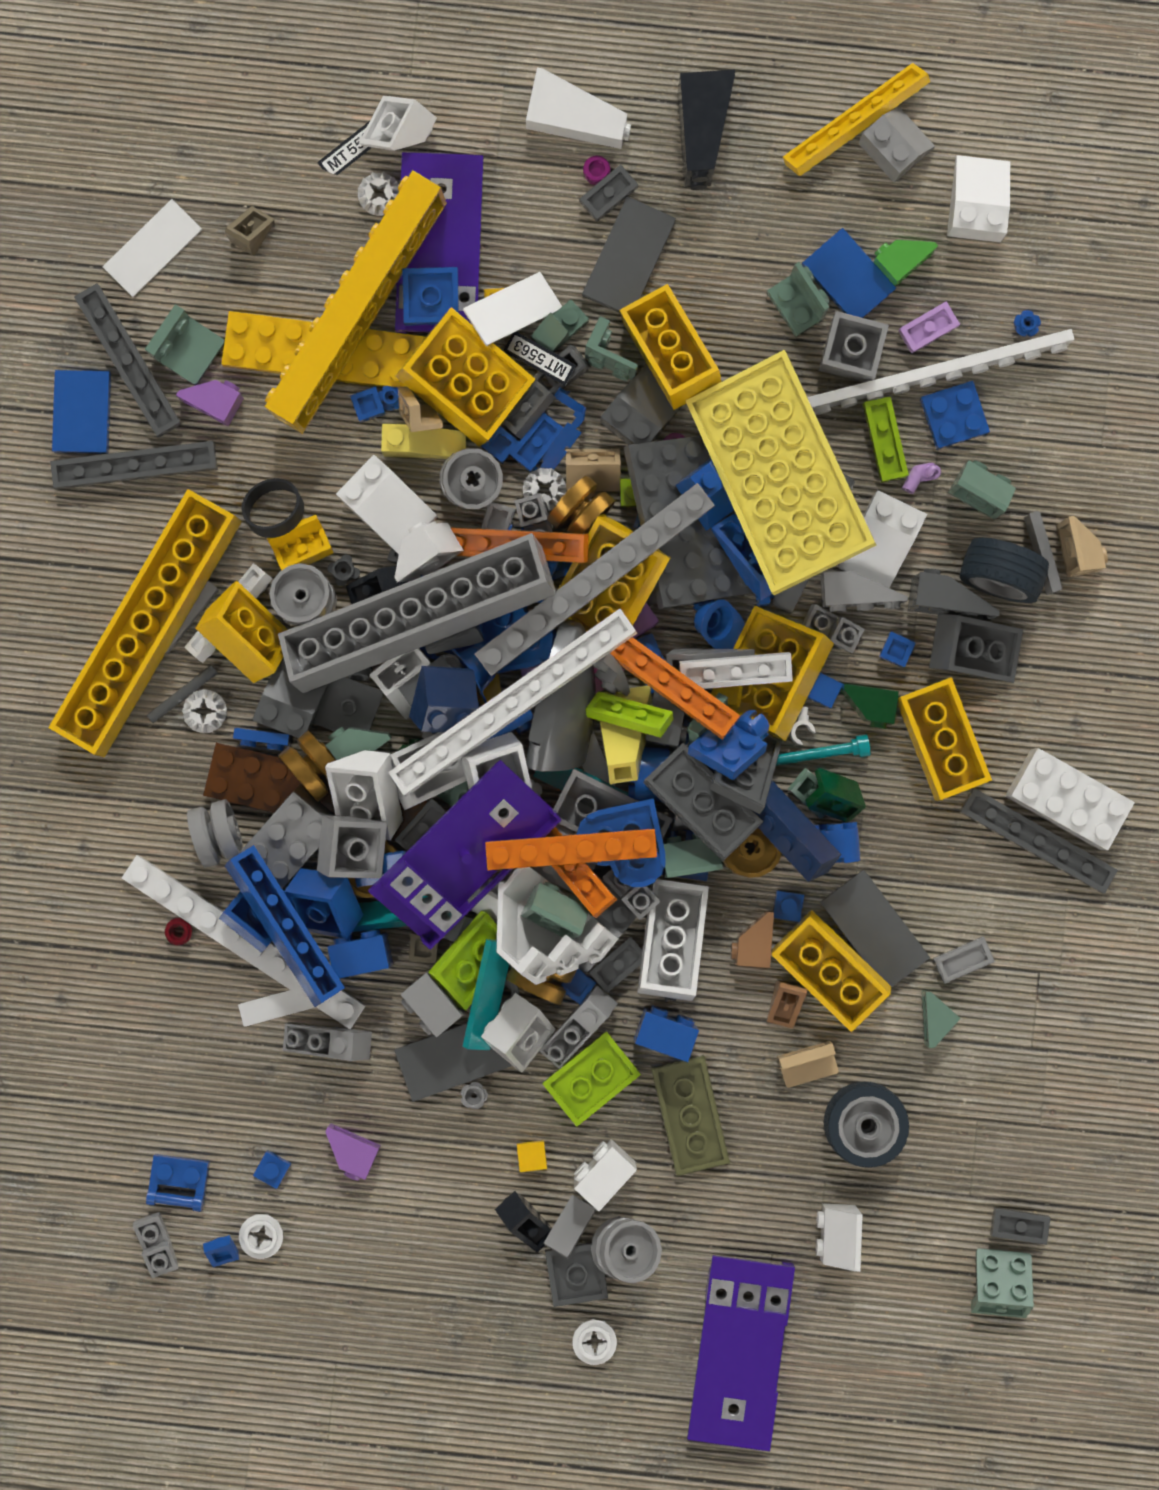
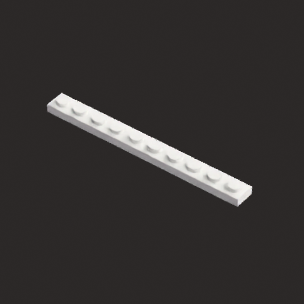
M1072 329L814 395L808 397V400L815 414L820 415L831 411L833 406L841 405L842 408L856 405L857 400L867 398L868 401L883 398V393L891 391L895 395L905 393L910 390V386L920 384V388L936 384L937 379L946 377L947 381L961 378L964 372L982 373L989 370L988 366L998 364L999 367L1009 366L1015 363V359L1025 357L1026 361L1036 359L1041 356L1042 352L1051 350L1052 354L1059 353L1068 349L1067 346L1074 340Z
M618 609L388 773L402 794L407 797L637 634L636 630L622 610Z
M136 855L122 876L123 880L311 1003L273 943H270L263 953L259 952L219 919L223 910L146 859ZM341 990L316 1007L348 1029H351L366 1005L344 990Z

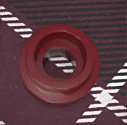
M182 918L172 919L165 927V937L173 945L186 944L193 934L191 924ZM178 926L184 930V934L181 937L175 934V928Z

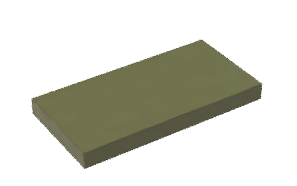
M700 1055L689 1058L688 1062L679 1060L651 1067L676 1176L730 1164L705 1056Z

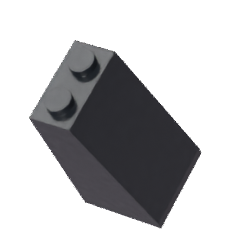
M735 69L680 73L677 96L684 188L691 187V190H704L712 184L735 79Z

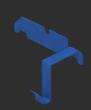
M559 388L554 396L557 400L574 410L575 413L573 415L576 418L572 424L567 422L542 457L544 462L540 467H535L533 471L539 468H552L554 470L567 453L564 450L565 447L571 448L582 433L576 428L585 419L586 407L569 397L570 391Z

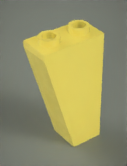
M649 686L629 688L628 696L616 692L614 695L652 706L651 688ZM600 721L610 784L638 780L646 733Z

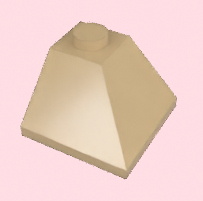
M1070 516L1056 525L1067 578L1098 572L1106 568L1105 564L1108 562L1106 549L1101 546L1100 540L1075 516Z

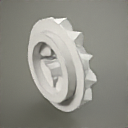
M372 172L371 175L363 178L362 183L358 187V200L363 209L368 213L383 216V210L388 201L394 200L399 193V184L394 177L385 172ZM372 186L379 190L385 187L384 195L387 200L381 197L373 199L375 194Z
M539 468L530 472L523 484L524 498L538 494L537 492H539L540 488L537 481L542 482L544 485L550 484L553 481L549 488L552 498L545 493L541 494L547 511L553 510L566 493V484L561 474L552 468Z
M203 689L193 692L185 699L182 712L184 721L192 730L200 733H210L220 728L224 723L227 708L219 694ZM205 699L207 708L216 710V712L207 714L203 723L202 715L193 711L197 710V708H202Z
M255 1214L246 1219L239 1231V1242L244 1252L249 1256L265 1259L274 1255L283 1243V1229L278 1220L269 1216V1214ZM265 1226V1234L269 1236V1239H264L258 1247V1237L253 1233L259 1232Z
M592 1319L582 1322L577 1330H575L573 1349L581 1361L590 1365H599L605 1363L613 1356L617 1346V1339L613 1328L605 1321ZM593 1331L597 1334L598 1339L603 1340L602 1343H598L597 1353H594L592 1344L587 1343V1340L591 1339Z

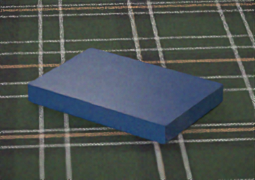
M841 228L802 262L803 267L807 266L810 269L815 282L843 313L864 318L896 290L891 281L844 228Z
M55 370L52 451L54 453H109L111 373L109 371Z

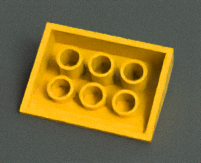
M452 307L395 375L397 379L478 447L491 438L535 380L533 376L494 343L485 346L473 325Z
M605 514L598 516L588 533V562H573L559 589L628 537L633 531ZM658 549L568 619L580 622L587 632L618 609H621L633 626L671 558Z
M754 606L733 649H755V655L790 652L792 681L743 685L740 707L729 708L740 716L746 711L756 710L757 714L751 719L762 713L770 725L767 733L786 741L834 643L823 633Z

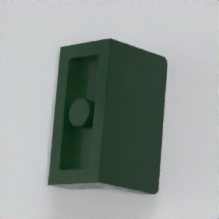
M822 768L815 770L819 788L805 800L808 809L844 822H850L866 808L858 782Z

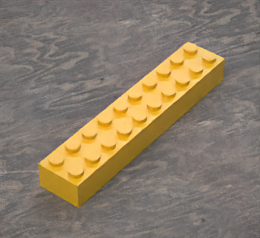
M413 170L409 177L405 176L398 186L399 193L395 199L389 200L383 210L384 217L380 223H375L368 235L370 239L365 247L361 246L354 256L355 263L350 271L346 270L339 280L340 287L335 294L332 293L327 298L324 305L325 311L320 318L317 317L312 322L309 329L310 335L306 341H301L297 346L295 359L291 365L287 364L282 370L280 383L276 389L272 388L266 396V405L264 407L275 418L301 434L304 433L403 275L402 269L408 267L447 204L441 187Z
M187 489L50 723L49 729L90 753L105 758L241 525L242 521L239 518Z

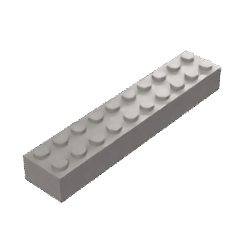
M532 533L279 633V641L289 682L302 693L308 692L556 595V590L543 547Z

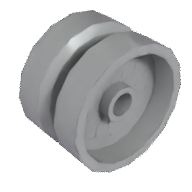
M463 449L453 453L444 461L440 470L439 484L444 496L452 504L465 509H480L489 505L498 497L503 485V473L498 461L490 453L481 449ZM469 473L475 477V481L472 484H468L465 481L468 479L467 474Z
M301 563L290 565L280 571L271 584L269 593L271 605L283 621L292 628L332 613L336 609L337 599L334 588L323 573L311 565Z
M227 799L211 803L210 814L204 807L187 811L191 839L204 868L220 864L222 854L229 861L241 853L243 842L240 829Z
M618 1216L608 1219L598 1227L592 1239L591 1252L593 1261L601 1272L622 1282L637 1283L646 1280L655 1272L660 1263L662 1248L660 1238L652 1227L642 1221Z

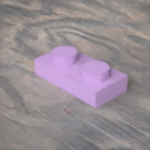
M946 301L899 328L898 332L911 354L956 329L960 323Z

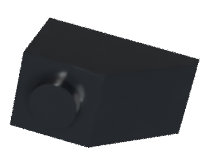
M396 565L379 568L346 585L351 604L405 584L408 581H396Z
M514 1191L494 1210L512 1234L538 1253L545 1246L544 1242L552 1227L525 1198Z

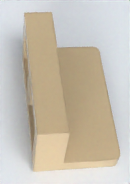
M407 386L398 387L399 413L411 432L443 428L442 420L430 405H420Z
M566 449V491L586 475L597 483L596 491H620V449Z
M826 1041L777 1056L786 1087L790 1088L837 1074L839 1070L834 1057L836 1053L833 1043Z

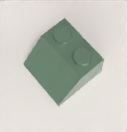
M968 460L963 465L947 493L995 520L1007 510L1016 487L1011 485V480L1000 474L995 476L988 472V467L976 460L973 462Z
M340 727L328 736L331 742L326 747L335 759L339 760L364 750L375 751L392 737L387 732L353 727L344 730L343 727Z
M692 834L693 840L682 841L681 836L665 838V844H663L666 865L663 869L665 878L722 870V861L695 834Z
M549 882L537 884L520 916L562 938L565 934L572 939L581 936L589 911L578 897L573 895L567 897L559 893L560 889Z

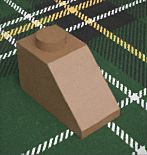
M766 911L737 936L736 943L732 942L731 959H735L737 966L770 968L773 912Z

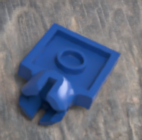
M746 711L740 716V719L723 740L710 730H707L689 745L688 755L734 780L766 752L767 743L762 740L768 736L767 732L770 726L768 720L762 713L751 719L757 714V711Z

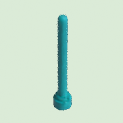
M867 734L855 736V739H851L849 743L779 754L776 766L853 753V756L858 755L859 757L870 756L869 739Z

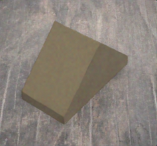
M251 206L226 227L225 233L232 244L255 256L273 226L275 219Z

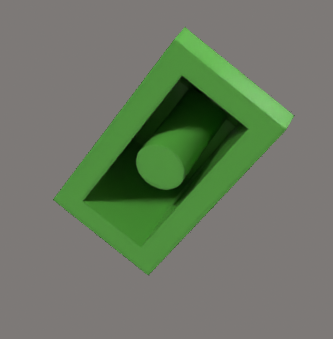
M895 240L891 245L883 244L874 253L876 255L874 263L896 287L933 255L938 245L935 242Z

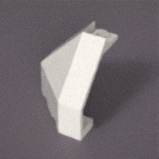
M532 867L517 868L506 883L502 880L498 883L497 953L522 976L536 985L545 982L546 977L557 973L561 976L577 970L579 964L587 961L591 964L601 961L618 938L589 913L581 936L575 939L570 938L566 934L562 938L520 916L534 887L539 883L544 884L549 881Z

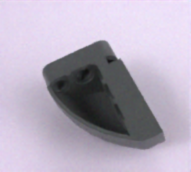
M571 619L561 623L549 658L586 633L585 627L580 622ZM593 665L536 705L526 757L528 768L536 771H564L580 767L586 762L590 738L594 729V719L588 718L585 710L596 695Z

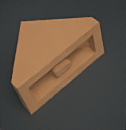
M776 980L767 1022L793 1028L806 997L807 989Z

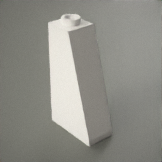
M537 67L526 117V129L621 149L623 140L628 141L631 124H627V113L543 68Z

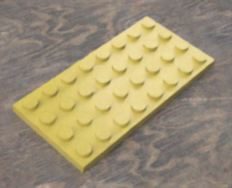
M785 350L686 400L690 413L773 595L783 592L877 546Z

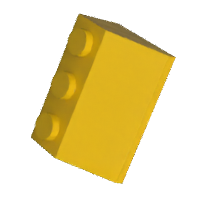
M235 581L206 609L195 628L253 683L274 674L283 658L278 634L288 630L238 581Z

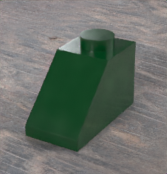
M851 684L842 685L840 689L842 694L864 722H871V728L887 729V725L895 724L899 691Z

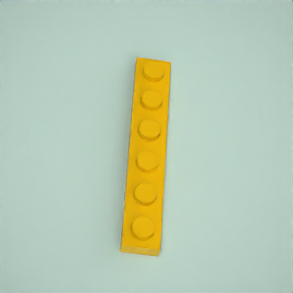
M914 63L910 64L784 155L785 165L798 176L803 175L875 123L882 115L895 109L899 104L930 83L928 73Z

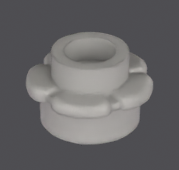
M478 1082L465 1085L461 1090L462 1104L467 1108H481L484 1105V1101L487 1100V1090L483 1089L482 1084ZM472 1093H475V1094L477 1095V1097H476V1098H472V1097H471V1094H472Z

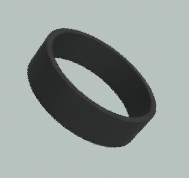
M267 479L256 484L248 491L242 502V515L249 528L256 535L264 538H276L289 533L300 523L304 514V502L297 488L285 479ZM275 490H286L296 495V505L293 512L281 523L264 527L250 522V512L253 505L266 493Z

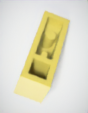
M382 424L381 452L384 457L447 459L453 453L466 449V436L461 431L439 428L411 432L406 424Z

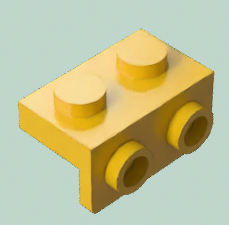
M317 515L302 519L292 531L283 536L267 538L281 571L290 565L300 563L310 565L334 554Z

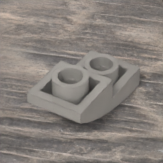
M541 493L514 501L519 521L524 531L554 532L552 524L547 521L549 515Z
M811 604L801 624L823 633L834 643V646L852 654L865 630L844 617H838L816 604Z
M610 653L593 664L598 669L594 676L603 682L601 687L613 695L619 692L628 696L630 690L625 673Z
M611 868L602 875V878L620 896L621 900L639 920L661 902L648 886L631 887L620 882Z
M160 1212L134 1221L132 1226L143 1249L142 1256L151 1277L155 1278L178 1269L176 1255Z

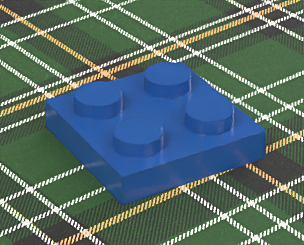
M457 267L402 269L405 326L437 325L451 307L459 313Z
M973 381L920 398L936 450L983 436L990 432Z

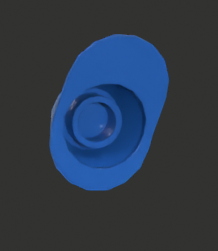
M724 599L707 601L701 606L695 605L693 607L696 611L694 626L697 632L714 649H733L745 626L742 616Z
M477 643L459 653L452 649L464 668L474 670L476 689L486 704L487 701L483 690L494 679L495 675L491 676L475 655L484 645Z

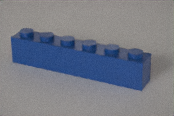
M251 846L226 863L225 868L313 1006L320 1005L345 989L255 846Z

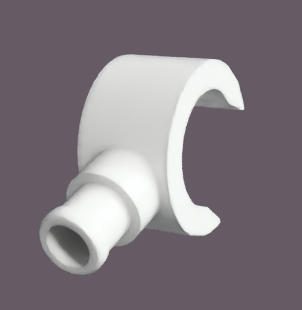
M802 707L798 715V722L794 723L790 731V738L797 745H803L795 735V730L799 725H805L813 734L816 733L815 727L809 722V715H807L808 707Z

